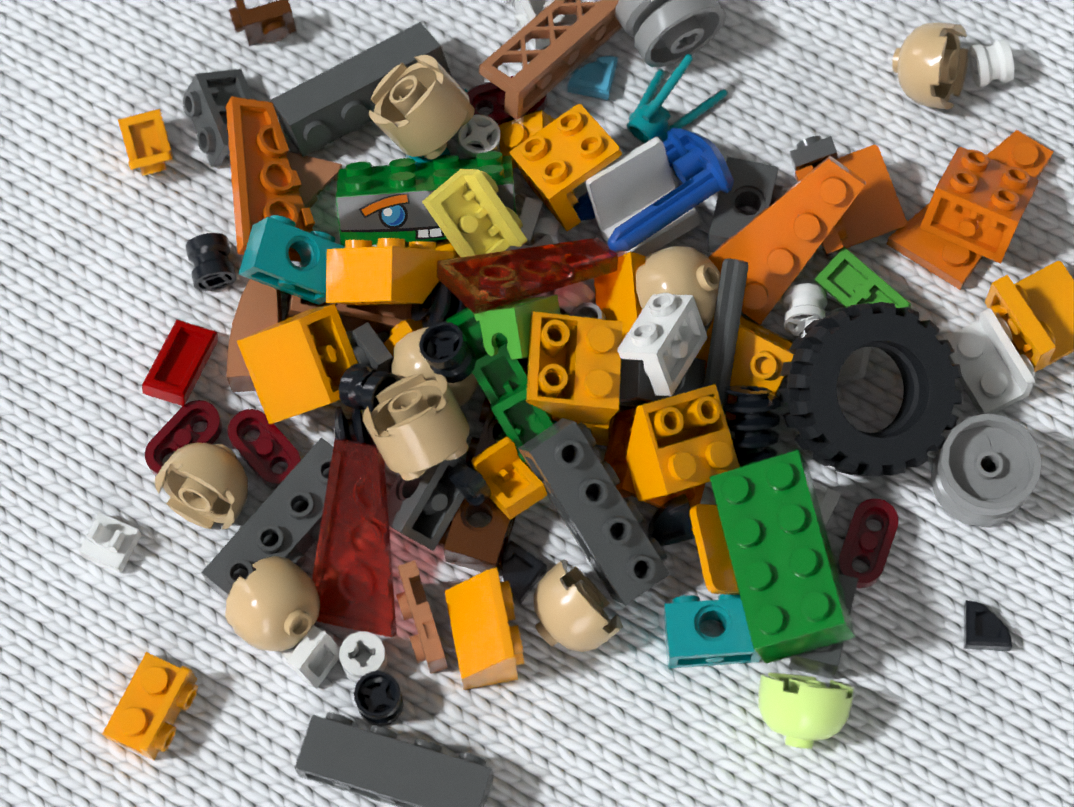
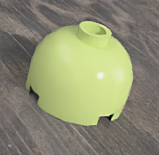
M787 673L761 674L759 709L763 721L769 728L786 736V745L811 749L813 748L814 740L829 739L843 728L852 707L854 687L830 680L829 687H826V683L817 681L816 677Z

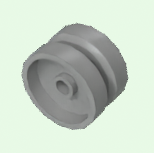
M619 0L615 7L616 18L625 32L634 37L635 48L644 62L650 67L671 65L683 60L687 54H694L719 32L725 22V11L717 0Z
M985 413L968 417L951 430L932 463L930 481L936 500L947 514L964 524L986 527L1003 523L1019 511L1040 479L1042 459L1035 439L1023 425L1007 416Z

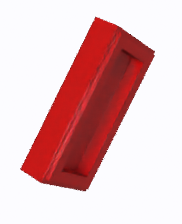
M176 320L142 384L143 394L185 406L218 342V332Z

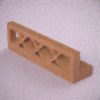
M554 0L479 65V74L505 91L504 112L516 120L521 118L619 31L622 26L615 16V7L619 0H600L599 2ZM576 14L577 21L573 25L554 26L553 19L558 15ZM549 38L550 45L544 50H526L525 44L530 39ZM521 62L522 69L512 78L497 69L503 63Z

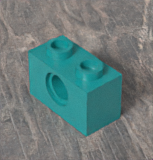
M272 215L252 225L238 275L318 305L326 302L327 249L345 248V246L335 243V237L320 231H311L309 233L296 228V223L293 220L283 216ZM289 248H293L299 253L301 258L300 267L291 262L288 253Z
M721 594L718 596V600L700 601L698 596L685 595L674 598L672 600L673 603L664 604L663 617L668 669L760 662V657L753 648L740 595ZM715 620L723 626L724 632L718 637H708L701 632L699 626L704 621Z

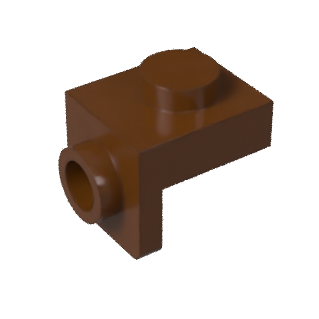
M234 0L236 7L228 9L235 32L244 31L249 46L265 41L276 42L284 39L288 34L297 32L288 0H277L251 9H246L244 0Z

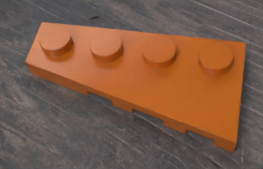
M231 96L226 105L237 253L244 255L252 225L266 217L278 215L289 218L296 223V228L309 233L313 231L312 227L315 225V221L310 208H305L299 192L302 185L297 171L292 170L286 155L289 148L273 103ZM289 248L290 260L301 262L299 253L295 249Z
M1016 130L986 156L1008 167H1018L1026 171L1029 176L1038 179L1054 152ZM927 204L908 220L904 227L899 228L890 235L886 245L960 290L983 256L919 229L929 206Z
M829 156L708 257L717 267L720 275L722 263L725 259H738L748 263L741 312L759 325L762 324L866 184L865 180Z

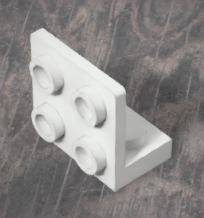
M658 137L651 139L607 165L585 181L601 236L606 243L615 228L675 189L664 143ZM695 208L691 209L631 250L616 254L621 256L631 251L644 256L650 255L700 225L701 221L698 211Z

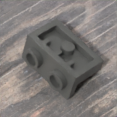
M242 69L195 74L183 96L184 111L193 121L197 131L199 148L206 154L211 167L220 166L226 155L230 153L226 105L231 96L254 100Z

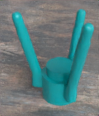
M687 54L655 99L651 101L665 74L663 69H658L637 108L629 116V122L626 126L630 133L645 144L655 137L664 142L667 140V131L672 128H684L728 95L727 90H720L669 126L668 120L671 118V115L662 104L692 62V55Z

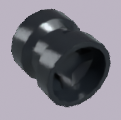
M206 233L198 235L186 243L188 259L194 263L191 275L196 289L215 291L228 287L236 281L234 265L227 258L231 250L226 235L222 233Z
M439 322L431 325L424 331L419 342L420 353L435 374L444 376L448 383L460 382L470 376L476 364L475 352L457 325L451 322Z
M354 364L344 372L340 380L339 397L347 407L364 410L368 406L372 412L379 404L376 396L400 379L395 374L386 371H376L364 364Z
M373 671L362 676L356 683L354 690L355 703L359 713L366 722L375 726H386L397 720L402 713L404 704L400 687L393 676L386 672Z

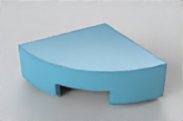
M602 56L581 69H577L569 79L567 92L609 101L618 66V57Z

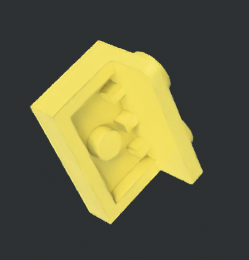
M460 169L425 198L422 203L469 271L479 273L510 246L521 247L528 240L521 231L523 224L518 215L509 207H505L496 194L499 189L492 177L478 169Z

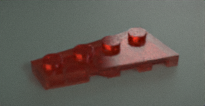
M591 238L437 261L436 277L474 314L615 272L617 271L618 254L611 251L599 238Z
M335 439L312 580L315 583L320 599L317 622L358 631H368L372 634L392 638L397 636L385 461L376 445L346 439Z

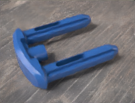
M672 128L667 131V140L663 143L669 166L673 168L683 184L615 228L607 242L609 249L616 253L629 251L718 191H723L726 194L730 192L733 188L734 178L716 145L704 136L686 129ZM586 192L578 198V203L573 206L581 221L595 218L589 194Z

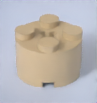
M419 55L414 57L418 63L409 67L401 63L394 67L380 81L371 97L375 108L374 112L369 110V116L406 155L413 157L424 155L427 159L431 160L440 156L447 146V141L455 135L461 126L471 120L474 115V107L470 104L469 96L464 89L432 56Z
M434 373L436 380H426L423 374H417L393 383L376 396L379 404L371 412L367 406L363 413V422L387 467L394 472L400 473L403 480H414L423 475L427 468L444 460H455L468 450L466 439L470 431L469 423L447 380L440 374Z

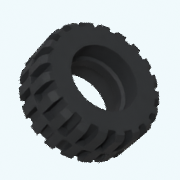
M878 302L834 309L825 313L823 319L814 320L804 328L806 333L804 338H796L789 349L794 354L792 361L783 362L781 376L788 377L787 388L779 389L781 402H788L790 410L789 413L783 415L788 428H796L799 434L794 440L802 450H811L813 452L812 459L823 466L834 467L837 472L876 477L905 473L907 467L917 468L927 462L928 452H939L946 441V438L942 436L943 431L952 430L959 418L952 414L955 404H962L963 391L955 390V379L961 378L962 373L960 364H951L948 356L954 353L949 340H938L936 338L940 329L931 320L920 321L919 312L908 307L896 308L894 303ZM864 347L879 348L892 358L901 373L904 388L903 401L895 419L882 431L873 433L859 431L852 426L842 413L837 398V380L842 365L855 350Z

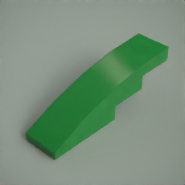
M483 298L446 319V322H451L458 326L466 341L475 352L476 364L472 373L491 403V410L507 437L514 442L520 459L529 467L518 448L555 424V421L551 414L526 402L528 371L520 358L511 359L505 335L498 333L496 336V344L498 345L497 355L490 356L486 352L480 321H476L474 313L491 307L487 299Z

